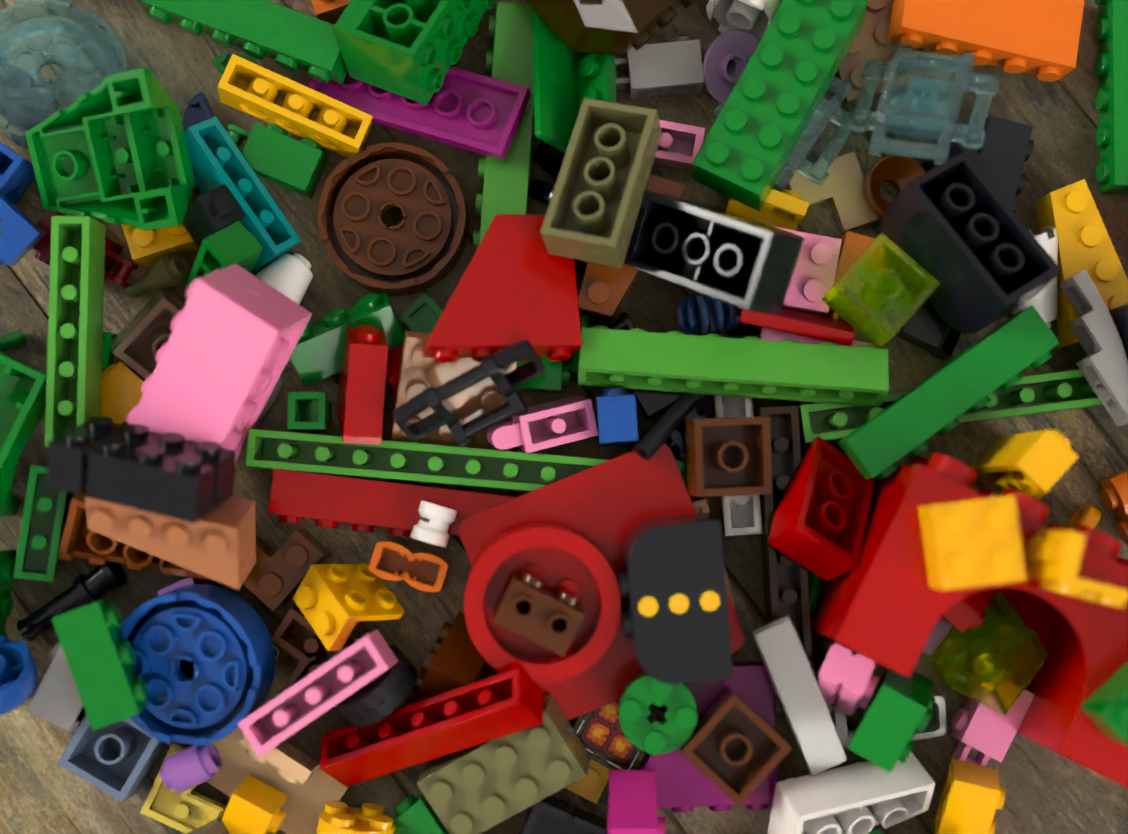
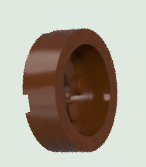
M399 142L373 144L367 146L365 150L353 155L348 160L345 158L328 177L319 198L317 224L321 241L327 253L348 278L359 286L378 294L387 292L390 296L415 294L434 286L452 271L466 246L469 217L457 180L450 172V169L439 158L411 144ZM389 208H398L402 211L403 220L395 226L388 227L382 220L384 212Z

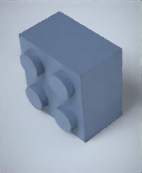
M86 714L57 764L123 803L139 791L166 742L158 740L143 731L130 717L93 731Z

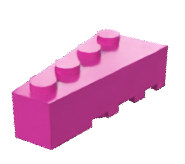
M609 769L606 834H665V816H658L655 771Z

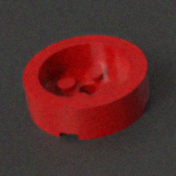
M551 522L526 523L501 533L490 541L477 556L471 567L464 595L465 622L470 638L478 652L501 673L519 668L538 684L555 683L570 679L581 674L596 663L608 649L615 636L621 612L619 585L602 551L582 533L570 527ZM514 572L521 576H524L525 572L531 573L546 582L544 587L556 594L561 589L581 600L579 605L583 607L586 615L564 657L493 622V612Z

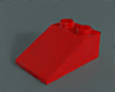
M819 436L813 439L775 512L767 543L827 582L857 567L876 477L864 479L847 455Z

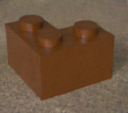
M296 529L276 552L256 535V563L243 585L272 611L279 610L294 596L312 564H322L331 552L306 529Z
M298 606L292 607L271 637L273 642L300 661L279 693H283L357 641L349 636L341 650L328 651Z
M458 613L452 625L445 622L436 639V643L441 646L438 651L430 649L420 668L421 671L417 676L416 684L412 688V691L417 693L413 703L474 683L485 659L478 652L470 638L463 613Z

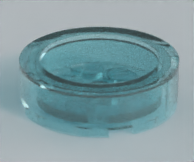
M25 0L0 11V132L5 137L29 150L25 136L26 132L58 110H64L76 102L77 97L83 93H89L101 85V81L109 75L130 71L123 46L114 30L106 21L93 11L90 13L85 9L72 5V2L67 0ZM55 64L61 67V73L56 77L55 81L40 75L41 69L45 65Z

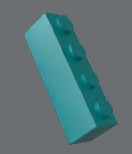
M216 116L190 126L184 131L195 179V187L199 193L203 194L226 184L246 214V217L240 222L257 237L260 245L263 247L253 269L255 273L267 267L284 253H289L301 242L297 233Z

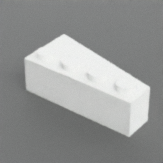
M912 751L905 763L902 764L897 761L891 772L870 761H865L831 770H824L813 776L810 774L797 778H788L784 781L776 782L767 834H868L874 826L879 824L886 829L928 811L936 783Z

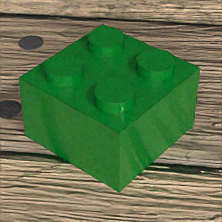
M887 667L874 689L866 709H863L856 722L847 748L888 772L892 771L897 761L904 764L914 746L912 741L917 730L922 732L925 729L933 713L931 708L936 697L931 695L934 681L914 670L908 678Z

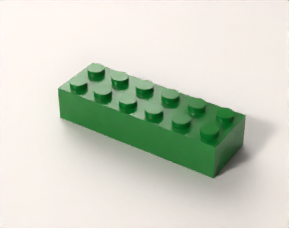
M866 0L782 1L692 162L694 181L760 212L861 29L867 7Z

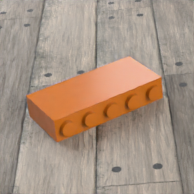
M893 0L887 41L899 43L905 49L921 48L933 51L939 57L948 58L955 56L967 59L973 65L997 66L1003 68L1007 73H1026L1037 76V79L1041 81L1054 82L1076 68L1085 0Z

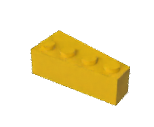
M1085 179L1052 191L1035 202L1040 234L1043 233L1042 227L1055 226L1058 234V267L1062 270L1058 274V318L1056 319L1059 334L1056 335V338L1060 342L1058 348L1079 342L1067 324L1077 318L1079 314L1059 286L1061 282L1086 269L1106 303L1108 310L1128 304V279Z
M1043 429L996 437L970 467L978 472L977 478L993 493L1002 495L1003 490L1008 488L1039 501L1079 456L1070 449L1072 444L1066 436L1054 429L1051 431Z

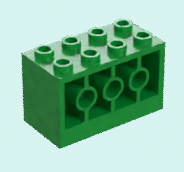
M351 0L333 26V31L351 78L427 105L433 94L440 91L452 64L455 65L459 61L462 48L469 37H473L476 34L479 21L486 10H490L493 7L495 0Z

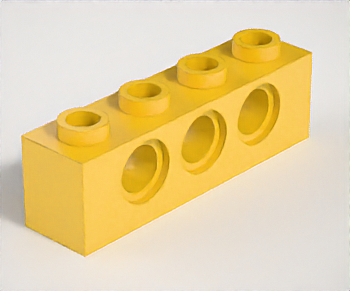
M232 54L217 86L221 103L267 123L278 125L296 136L314 140L322 147L347 158L362 151L371 130L372 115Z

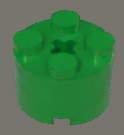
M642 672L633 677L623 689L619 701L620 726L626 738L638 749L652 755L669 753L680 748L691 737L697 723L696 703L685 683H663L652 678L646 672ZM655 703L658 707L666 705L664 708L665 716L662 719H659L657 716L649 717L651 714V704Z

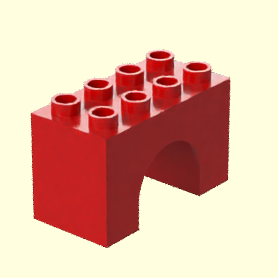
M933 453L930 460L914 456L909 465L898 466L897 470L880 481L877 478L873 488L858 566L826 583L818 599L817 609L810 616L811 629L909 678L935 624L950 607L973 593L986 589L1000 588L997 592L1014 606L1027 629L1031 647L1030 669L1023 689L1035 694L1017 733L1128 788V746L1108 738L1079 707L1128 661V601L1125 600L1124 608L1099 604L1080 599L1077 596L1040 589L1041 580L1029 577L1024 581L951 590L929 588L918 505L1015 495L1026 575L1030 562L1027 558V547L1032 536L1036 535L1037 529L1071 530L1052 523L1044 526L1043 523L1050 508L1026 494L1008 488L1003 490L1002 495L980 489L979 493L972 490L971 487L978 472L970 466L940 453ZM1076 524L1073 532L1086 535L1076 578L1128 591V560L1118 557L1123 544L1096 529Z

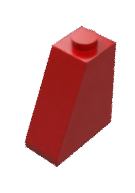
M360 325L357 328H346L336 406L342 443L381 445L388 343L384 330H379L374 326Z

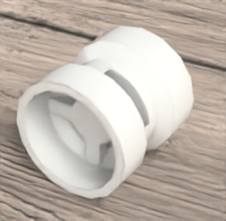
M421 500L418 509L421 517L418 524L413 526L410 537L446 548L450 537L447 532L449 524L455 521L457 510Z

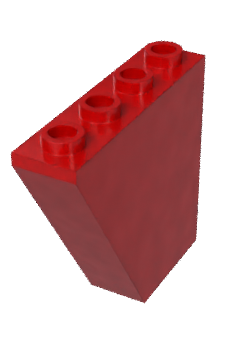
M495 215L422 350L423 358H434L435 362L449 363L456 361L457 358L472 357L474 362H481L482 358L524 340L532 344L540 357H548L549 361H565L576 353L582 346L574 259L548 254L540 234L546 215ZM525 358V359H522V360L517 361V362H526V361H530L531 359H530V358Z

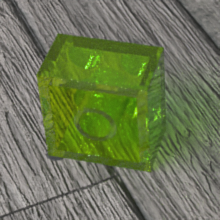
M881 233L821 300L876 348H881L895 336L940 282Z
M985 608L986 617L978 627L973 630L967 629L963 634L953 627L931 655L929 661L943 684L1005 716L1049 656L1036 631Z

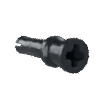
M106 562L105 565L98 566L88 574L81 573L75 577L72 587L26 618L17 622L18 631L26 627L28 630L21 635L27 641H33L38 635L54 625L51 618L80 607V605L101 599L102 594L114 586L121 587L127 582V577L119 563Z

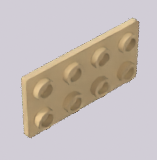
M237 727L222 739L213 742L219 752L222 769L215 772V776L206 782L231 798L232 793L248 775H251L287 794L288 797L282 809L287 815L280 827V830L286 834H316L319 814L325 809V803L327 801H340L348 787L320 769V762L286 740L258 757L240 727Z

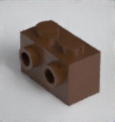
M514 572L493 612V622L564 657L586 615L583 607L579 605L581 600L561 589L556 594L544 587L546 584L544 580L531 573L525 572L524 576H521Z

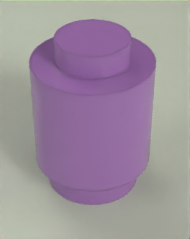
M213 743L202 746L191 745L164 758L163 768L160 769V776L167 789H173L176 793H182L213 778L215 772L222 769V761Z

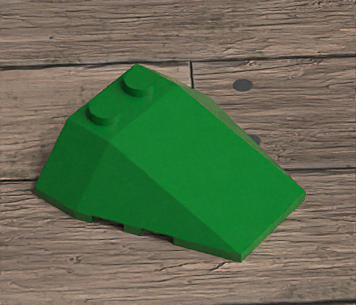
M148 68L109 75L101 81V85L89 93L81 94L76 98V102L64 110H58L25 133L43 209L75 216H91L102 219L104 222L126 224L145 231L183 224L195 185V179L178 105Z

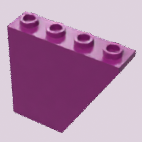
M763 661L732 662L733 679L685 683L696 703L697 721L729 687L775 730L774 689ZM679 748L659 755H652L646 752L637 769L655 771L657 808L671 807L672 812L687 813L694 811V806H708L709 810L720 812L731 810V805H737L684 756ZM777 766L741 805H746V808L750 810H765L769 808V804H773L776 782H778Z

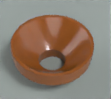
M891 154L881 158L869 168L864 179L863 192L869 208L877 216L883 219L886 211L893 203L887 202L881 197V184L883 182L891 183L896 190L897 198L908 182L926 173L920 163L904 154Z

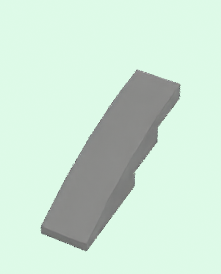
M1084 269L1059 284L1079 314L1077 318L1067 324L1088 355L1076 362V365L1116 426L1128 425V360L1122 340L1106 303L1088 272Z
M786 616L752 631L773 689L781 702L790 729L796 737L805 764L811 775L813 776L847 761L826 703L790 618Z

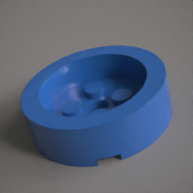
M190 584L177 587L139 606L127 617L120 628L123 641L128 640L134 650L135 663L132 665L137 678H143L149 693V699L146 700L147 707L140 714L130 718L143 731L158 740L169 744L174 741L192 744V746H202L218 741L239 727V722L257 711L269 694L275 673V653L271 636L256 610L243 598L227 589L208 584ZM181 659L195 662L193 664L195 670L193 677H187L181 672Z

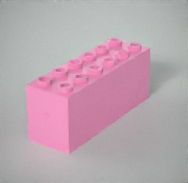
M235 263L220 270L216 269L213 273L206 276L197 277L189 285L186 291V297L189 299L184 309L174 317L170 325V329L173 330L171 337L159 349L155 357V361L158 364L154 372L142 384L140 391L143 393L139 404L134 406L128 414L126 422L129 425L146 426L149 428V431L156 433H178L190 441L219 443L221 448L236 451V462L248 439L249 429L254 428L313 313Z

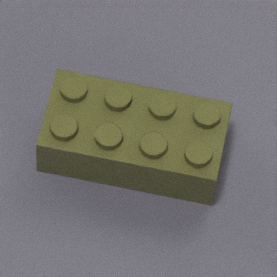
M583 98L540 231L548 254L622 268L662 136L657 110Z
M552 694L542 699L543 724L438 757L425 765L416 784L449 834H481L587 776L591 756Z

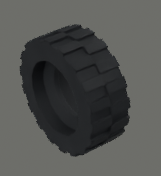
M396 645L389 647L399 661L397 664L335 705L352 726L361 728L362 726L368 727L373 723L380 722L384 717L394 712L413 690L412 688L417 681V670Z

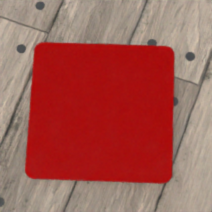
M663 444L650 460H644L633 450L473 514L461 522L459 535L470 563L473 565L484 547L501 533L532 522L561 524L582 533L596 544L606 557L617 579V569L624 568L623 548L625 541L637 525L651 518L696 514V511L688 495L670 447ZM726 590L731 654L742 648L745 638ZM626 597L621 598V607L627 606ZM620 618L617 631L610 646L590 668L564 681L536 684L542 689V699L552 694L567 720H571L620 700L626 684L633 677L645 671L638 662L630 637L624 636Z

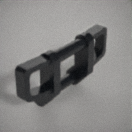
M524 340L482 358V363L438 387L432 385L424 389L421 393L393 410L392 414L397 427L412 441L419 440L447 425L457 443L462 447L472 442L471 437L515 414L518 417L527 413V406L516 387L543 374L546 368L532 344ZM522 359H531L530 362L509 373L504 369V367ZM490 377L504 394L507 402L464 424L448 399ZM428 407H431L434 413L415 423L408 421Z

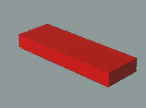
M782 307L781 313L748 311L741 308L739 321L741 323L846 346L852 345L855 334L853 322Z

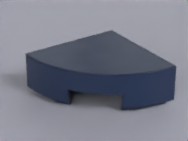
M203 92L198 93L188 103L189 106L182 121L183 129L185 131L190 126L215 117Z

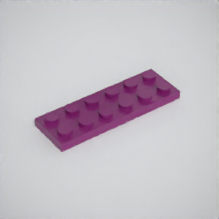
M451 66L444 77L440 91L433 94L427 105L351 78L348 72L343 84L330 79L326 84L312 78L308 86L315 91L372 115V123L505 161L531 97L528 87Z

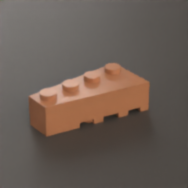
M85 496L87 526L89 530L239 590L256 563L254 500L230 496L217 507L213 506V510L199 521L192 523Z

